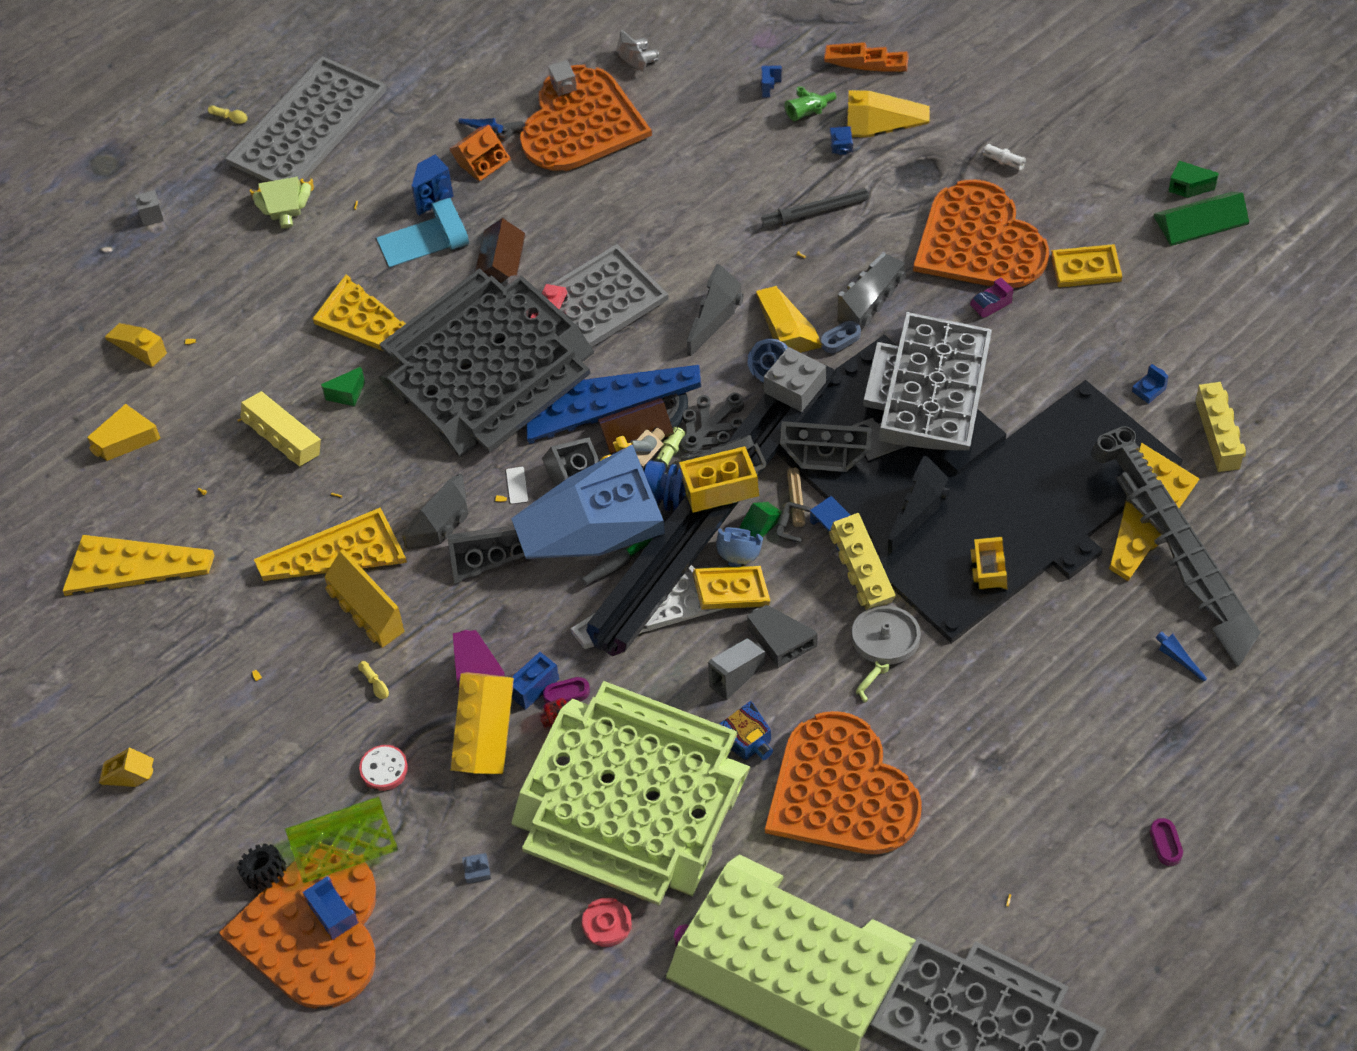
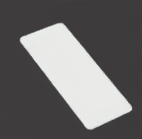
M524 467L506 469L510 503L527 502L528 496Z

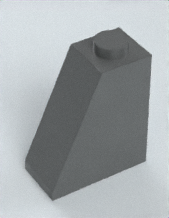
M768 605L756 608L747 615V628L764 648L777 668L817 647V633L815 630Z
M746 638L708 661L709 686L728 700L765 664L764 648L759 643H753L750 639Z

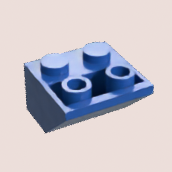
M436 154L418 163L411 186L416 212L418 215H421L432 209V203L454 196L449 168Z

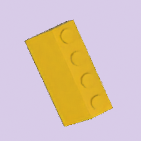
M344 549L339 551L325 575L327 584L325 589L331 598L336 597L339 600V605L345 613L350 612L352 614V618L359 628L364 627L369 639L373 643L377 641L383 648L405 632L399 607Z
M469 672L461 673L451 761L452 771L504 774L513 677Z

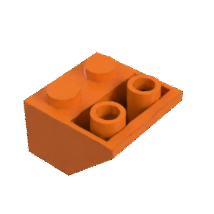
M489 124L479 127L449 149L459 166L478 181H481L511 159Z

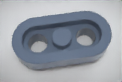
M846 321L825 332L821 338L823 350L828 353H836L858 341L861 336L860 325L853 321Z

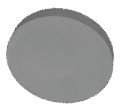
M876 606L862 612L854 621L852 643L856 651L871 662L875 663L877 661L878 664L885 665L897 664L909 659L917 651L921 632L918 622L907 611L894 606Z

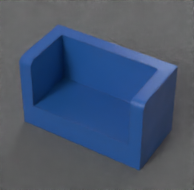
M832 496L810 510V522L813 525L820 522L828 531H831L830 529L834 521L851 516Z
M542 652L535 655L512 676L514 678L512 699L525 710L543 695L546 686L559 680L557 665Z
M329 876L303 891L306 903L332 939L358 924L355 912L352 909L350 910L334 889Z

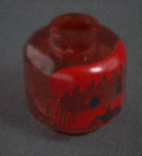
M559 698L543 705V714L539 716L544 728L549 727L551 730L561 708L568 703L564 698Z

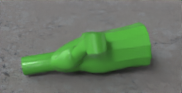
M797 87L796 95L801 98L787 100L784 106L788 117L793 121H797L814 112L821 114L822 109H825L827 103L836 100L837 96L835 92L821 96L816 93H809L804 87Z

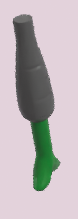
M654 537L635 543L627 549L620 548L614 551L590 573L582 577V583L587 586L593 581L623 568L630 562L631 556L647 547Z

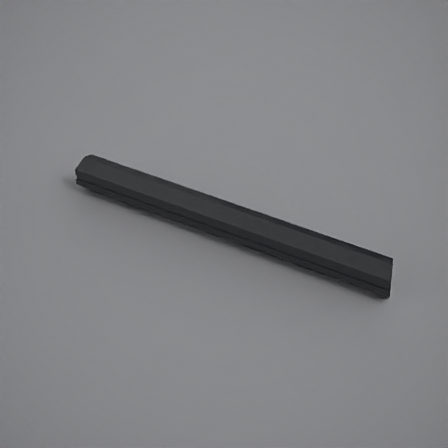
M826 366V383L802 412L765 393L728 442L751 435L753 443H757L767 466L781 447L782 421L799 423L836 375V370ZM754 447L747 449L753 466L761 465ZM764 468L758 471L757 477L761 474ZM687 495L664 523L665 533L655 536L587 623L586 631L594 647L605 651L612 657L628 649L739 501L692 512Z

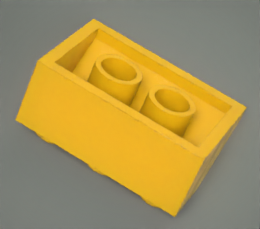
M745 446L679 462L686 495L692 512L759 496L758 477Z

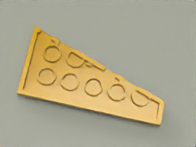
M347 274L313 317L315 325L381 351L383 350L380 347V343L406 324L398 320L394 313L376 298L369 296L359 284L356 285L352 282Z
M1141 443L1138 452L1144 454L1143 459L1148 460L1147 465L1153 468L1152 473L1158 475L1156 479L1162 481L1164 487L1180 509L1197 485L1199 478ZM1126 501L1109 569L1129 582L1154 546V541L1161 534L1150 522L1142 524L1140 519L1143 515L1131 503Z
M380 507L255 558L254 562L262 580L268 581L327 573L342 549L361 568L407 563V560Z
M82 535L63 588V594L68 596L73 595V592L77 591L88 593L94 592V589L107 587L114 589L145 584V581L149 580L160 582L175 576L186 578L209 574L215 555L213 550Z

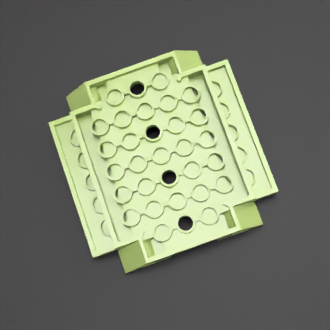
M603 681L596 697L592 698L589 705L572 699L561 708L519 793L512 825L530 832L522 847L523 852L660 906L669 884L670 888L693 897L712 855V845L728 809L732 810L750 770V766L727 758L736 739L737 731ZM561 756H566L570 759L569 763L564 766L558 765L556 761ZM609 773L614 775L615 779L611 783H604L601 777ZM650 791H656L660 794V797L655 801H650L646 798V795ZM695 809H703L706 814L703 818L697 819L692 816V812Z

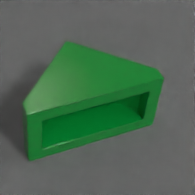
M358 367L322 383L321 387L325 400L355 407L365 385L362 368Z
M769 502L752 503L739 528L751 531L750 536L755 538L757 534L764 537L778 523L782 511Z

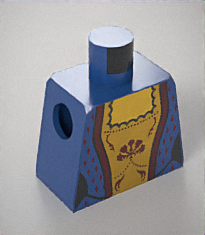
M751 701L719 724L737 731V736L731 750L742 759L746 760L755 753L762 760H766L772 755L773 749L768 745L771 741L770 727Z

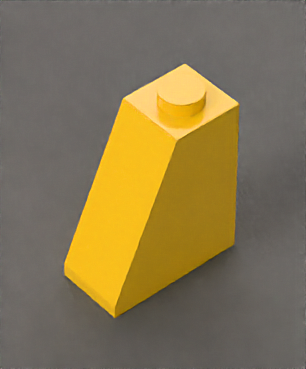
M125 404L87 438L90 443V451L96 457L101 456L106 461H109L158 441L160 435L154 423Z

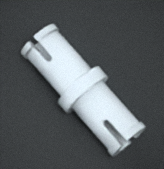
M987 144L984 148V151H987V153L983 152V156L998 161L1000 165L1004 166L1006 164L1018 170H1022L1025 165L1022 162H1026V158L1012 154L1008 149L1002 150L990 144Z

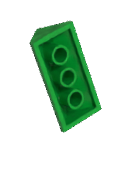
M1228 192L1154 213V218L1170 246L1249 224L1243 192Z

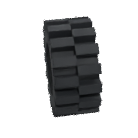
M263 843L262 847L256 845L255 850L250 848L248 855L245 853L242 855L244 860H239L237 870L247 887L252 888L254 891H257L258 888L260 891L265 890V886L268 888L273 887L271 883L275 882L277 884L279 882L278 877L283 878V871H286V862L278 849L272 844L268 846L267 843Z

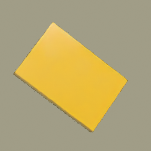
M1115 244L1051 250V259L1058 288L1122 282V273Z
M761 566L693 569L692 575L701 610L763 607L770 604Z

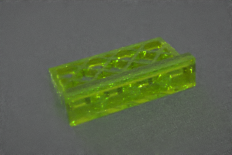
M379 796L285 828L303 883L398 851ZM382 820L378 830L368 827L370 823ZM354 828L359 830L355 838L344 835L348 830ZM364 832L374 835L370 843L360 840ZM335 837L331 846L321 843L325 838ZM380 837L390 841V845L384 847L375 846ZM341 840L351 843L346 852L336 848ZM305 845L312 846L307 854L297 851L299 847ZM356 845L366 848L365 852L361 855L351 854ZM317 848L327 851L322 860L312 857ZM332 854L342 856L340 862L335 864L329 863L328 860ZM308 862L319 865L315 871L305 874L304 869Z

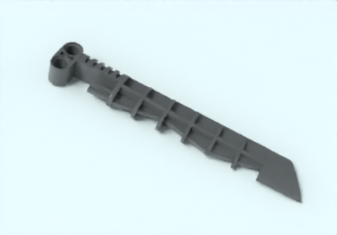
M1123 426L1102 434L1091 450L1092 458L1098 463L1117 460L1124 473L1117 477L1116 480L1127 495L1126 501L1131 503L1143 515L1140 519L1142 524L1150 522L1161 534L1154 541L1155 544L1160 545L1167 542L1173 556L1169 565L1177 566L1183 586L1201 603L1198 606L1199 610L1206 608L1221 623L1212 630L1235 665L1239 667L1261 631L1218 569L1177 504L1164 487L1162 481L1156 479L1158 475L1152 473L1153 468L1147 465L1148 460L1143 459L1144 454L1138 452L1139 447L1135 442V432L1131 428Z

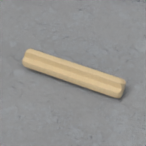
M796 467L789 468L787 470L790 502L803 505L799 469ZM791 508L793 525L795 527H803L805 525L804 511Z

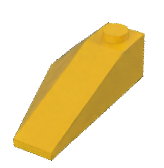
M849 90L848 126H851L852 137L868 138L873 137L878 132L885 131L886 133H891L893 129L900 127L908 129L929 124L930 106L872 91Z
M777 286L756 291V296L773 339L780 340L788 347L800 353L822 348L816 329Z

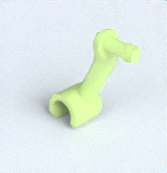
M875 661V668L858 686L856 694L860 695L864 703L868 701L864 691L879 673L884 674L888 672V664L882 666Z

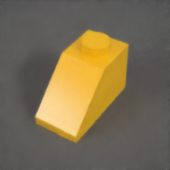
M127 748L103 763L99 784L137 787L151 778L154 758L132 748Z

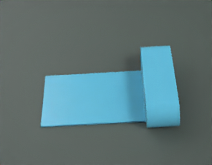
M450 198L432 203V209L436 218L376 237L389 267L449 247L453 250L469 244L467 232Z

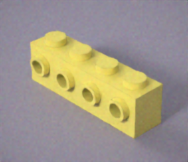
M1221 382L1201 384L1198 386L1195 401L1217 471L1238 470L1241 467L1243 457L1246 456L1245 445L1241 444L1239 440L1240 430L1234 424L1233 409L1228 406V393L1226 390H1223Z
M262 391L241 402L240 416L242 421L252 427L260 436H263L273 447L279 449L299 467L320 455L321 439Z
M856 513L834 521L830 529L831 531H829L830 538L833 544L837 543L840 550L838 552L840 561L843 565L846 564L849 570L848 578L850 583L857 588V599L860 605L865 606L867 610L872 607L892 603L896 595L860 514Z

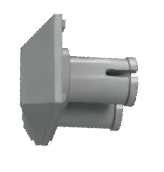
M621 30L616 51L630 67L645 72L647 63L657 62V58H659V53L656 49L646 51L648 49L646 38L633 40L626 32Z

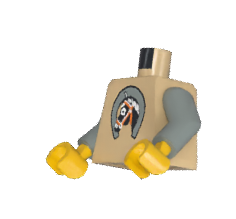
M655 427L651 432L645 430L637 440H631L630 443H627L624 436L618 437L616 442H613V445L617 452L633 445L643 469L647 462L662 447L663 443L661 440L665 437V434L661 429ZM611 455L604 456V457L601 458V460H603V459H605V458H607V457H609V456H611Z

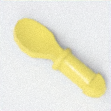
M213 105L207 109L211 115L224 117V119L229 117L232 122L243 124L248 120L247 115L240 110L229 112L228 109L225 110Z
M361 661L358 668L366 676L368 682L373 683L375 696L379 699H386L389 696L388 688L383 681L378 679V675L374 673L369 663Z

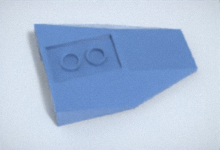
M633 445L572 475L511 518L526 559L600 556L665 533L664 520Z

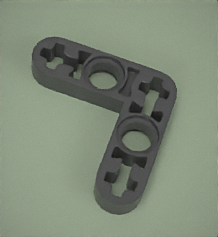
M747 435L709 450L690 452L680 458L681 461H686L744 446L746 449L753 447L754 443L751 435Z

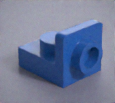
M762 66V98H770V89H774V83L782 81V66Z
M851 126L830 128L832 154L845 155L853 152Z
M1151 364L1148 367L1147 375L1132 387V392L1149 404L1166 390L1168 375L1164 370Z

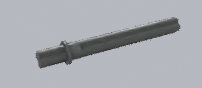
M864 188L784 210L780 208L778 212L763 215L761 217L762 226L768 227L779 223L785 225V222L865 201L869 199V192Z

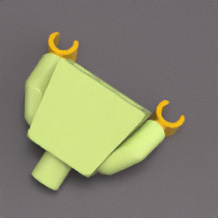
M297 176L259 183V190L253 192L250 189L249 191L255 205L264 215H270L272 220L279 219L281 228H290L293 226L292 217L301 214V209L305 207L314 186L312 178H310L309 182H304L303 178L299 181Z

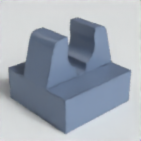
M487 853L462 857L467 884L491 879Z

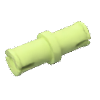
M673 427L674 435L669 436L667 440L663 441L661 451L654 460L664 462L665 468L668 467L672 456L677 454L678 446L685 436V432L679 427L678 429Z

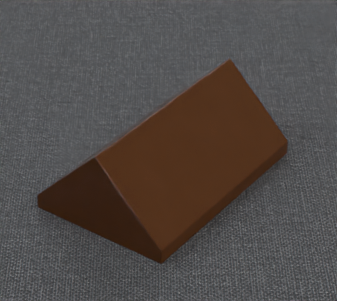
M501 218L485 229L475 271L480 268L488 277L493 276L499 283L504 282L510 276L518 275L525 232L504 218Z
M661 398L598 419L611 455L617 453L613 442H616V438L624 436L627 443H630L631 440H637L645 430L651 432L655 427L661 429L665 437L674 435L665 404Z

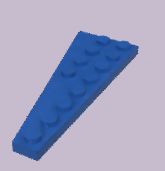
M692 365L584 379L527 423L528 443L533 444L535 443L534 440L546 436L548 438L554 437L555 433L567 429L568 431L575 430L577 426L585 423L593 424L599 422L598 419L659 398L662 399L671 394L680 395L701 388L700 366Z

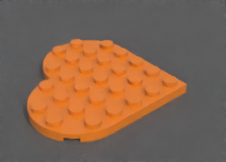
M572 65L570 67L576 76L577 90L558 96L548 76L543 82L541 91H539L541 110L527 119L525 127L520 134V140L525 156L535 165L548 170L569 171L652 136V130L608 72L598 67L591 69L585 68V65Z
M962 180L950 188L945 187L935 197L914 262L913 271L986 286H993L994 281L1001 277L1012 288H1018L1034 282L1043 274L1048 264L1049 246L1046 238L1043 239L1036 227L1016 219L1014 201L1010 200L1005 194L1004 189L983 180Z
M830 711L814 715V718L804 723L801 722L788 739L765 833L863 854H883L900 848L915 834L921 820V797L918 789L914 787L905 773L883 763L881 741L867 722L845 712Z
M323 848L306 853L296 859L286 868V871H283V878L278 877L279 882L277 884L273 882L271 883L273 887H266L219 932L221 938L289 998L302 1006L314 1009L327 1006L338 1007L357 997L370 982L376 966L375 946L370 933L364 926L371 916L376 903V883L369 866L356 854L339 848ZM327 876L331 879L334 889L347 907L355 912L358 924L335 939L330 937L306 903L303 891Z

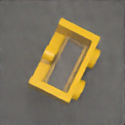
M1002 537L975 539V549H970L972 563H977V568H972L974 582H979V589L1002 587L1008 590Z

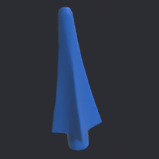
M495 118L458 119L459 123L475 129L489 124L494 133H501L503 131V126L497 124Z
M1163 632L1156 636V639L1162 644L1158 650L1183 665L1202 681L1207 680L1206 676L1191 660L1173 633L1169 637Z

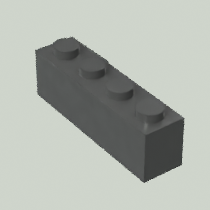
M884 252L880 254L869 265L867 273L862 271L858 276L857 282H851L847 286L848 291L846 293L841 291L838 294L837 322L842 324L846 321H853L860 325L861 330L864 326L867 327L875 312H879L884 301L893 295L895 287L904 281L906 272H904L905 262Z
M514 525L448 534L454 584L525 556Z

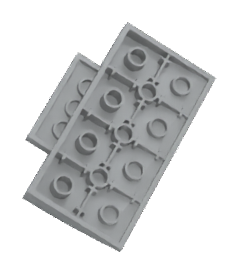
M906 312L899 346L877 342L863 406L884 410L878 441L929 449L969 450L992 329Z
M917 937L871 1023V1027L918 1051H1098L1106 1032L1105 1028L1060 1007L1069 986L976 941L965 960L920 937Z

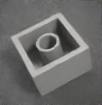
M788 347L765 374L764 393L802 412L826 383V366Z

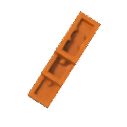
M866 42L826 45L824 60L827 63L860 70L901 72L907 71L909 56L907 51L888 53L887 47L867 48Z

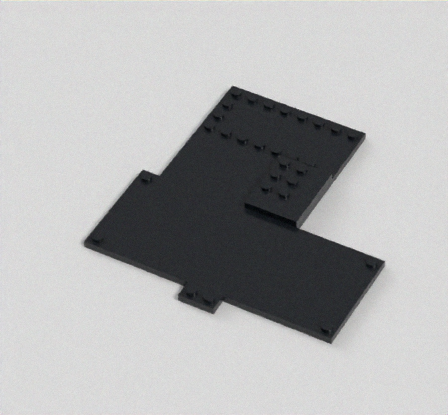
M884 334L835 369L836 375L799 423L852 426L873 418L876 423L881 424L884 410L863 406L877 342L897 345ZM1084 380L1007 439V434L977 409L969 450H941L907 446L869 461L864 456L847 472L801 469L782 446L776 452L791 468H798L800 476L825 499L832 496L850 515L860 514L893 590L951 644L1052 565L1066 578L1071 579L1102 555L1103 549L1090 536L1124 510L1127 495L1116 480L1117 477L1124 473L1117 460L1098 463L1091 456V450L1099 436L1126 426L1135 432V442L1138 447L1143 443L1178 466H1181L1183 461L1087 380ZM862 424V425H859L858 427H869V426H867V425H865V424ZM923 456H926L948 477V487L951 488L947 501H942L939 509L895 551L890 553L888 552V537L898 513H903L902 508L906 493L911 494L914 483L912 481L913 476ZM1002 537L1008 590L1002 587L979 589V582H974L972 568H977V563H972L970 549H975V539ZM993 556L982 557L983 573H995Z

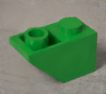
M1179 161L1170 178L1168 192L1190 198L1216 189L1219 173Z

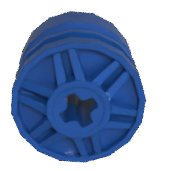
M649 460L644 474L658 508L663 500L665 511H670L672 505L673 511H675L686 496L680 468L677 471V465L672 464L668 473H666L664 462Z

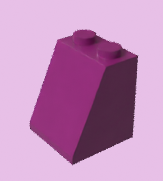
M462 630L453 633L458 689L461 673L469 672L505 677L504 670L477 630Z

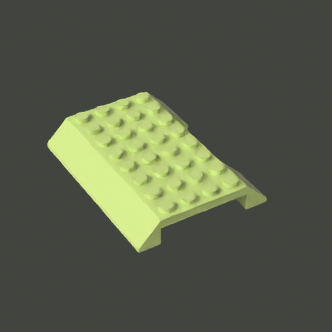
M738 855L726 864L678 943L666 978L809 1051H859L860 1040L916 940L873 919L862 929L779 889L778 886L783 879V875L742 855Z

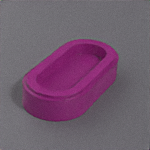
M574 677L549 684L543 691L544 702L548 703V706L552 708L561 707L562 704L565 706L572 699L583 701L590 694V686L588 681L582 677ZM559 698H563V700L560 701L562 704L558 706L556 701L559 700Z
M1166 818L1154 820L1150 827V837L1159 861L1166 866L1179 864L1182 860L1183 848L1175 825Z

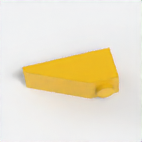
M119 323L105 336L106 340L152 368L167 354L162 338L146 328Z

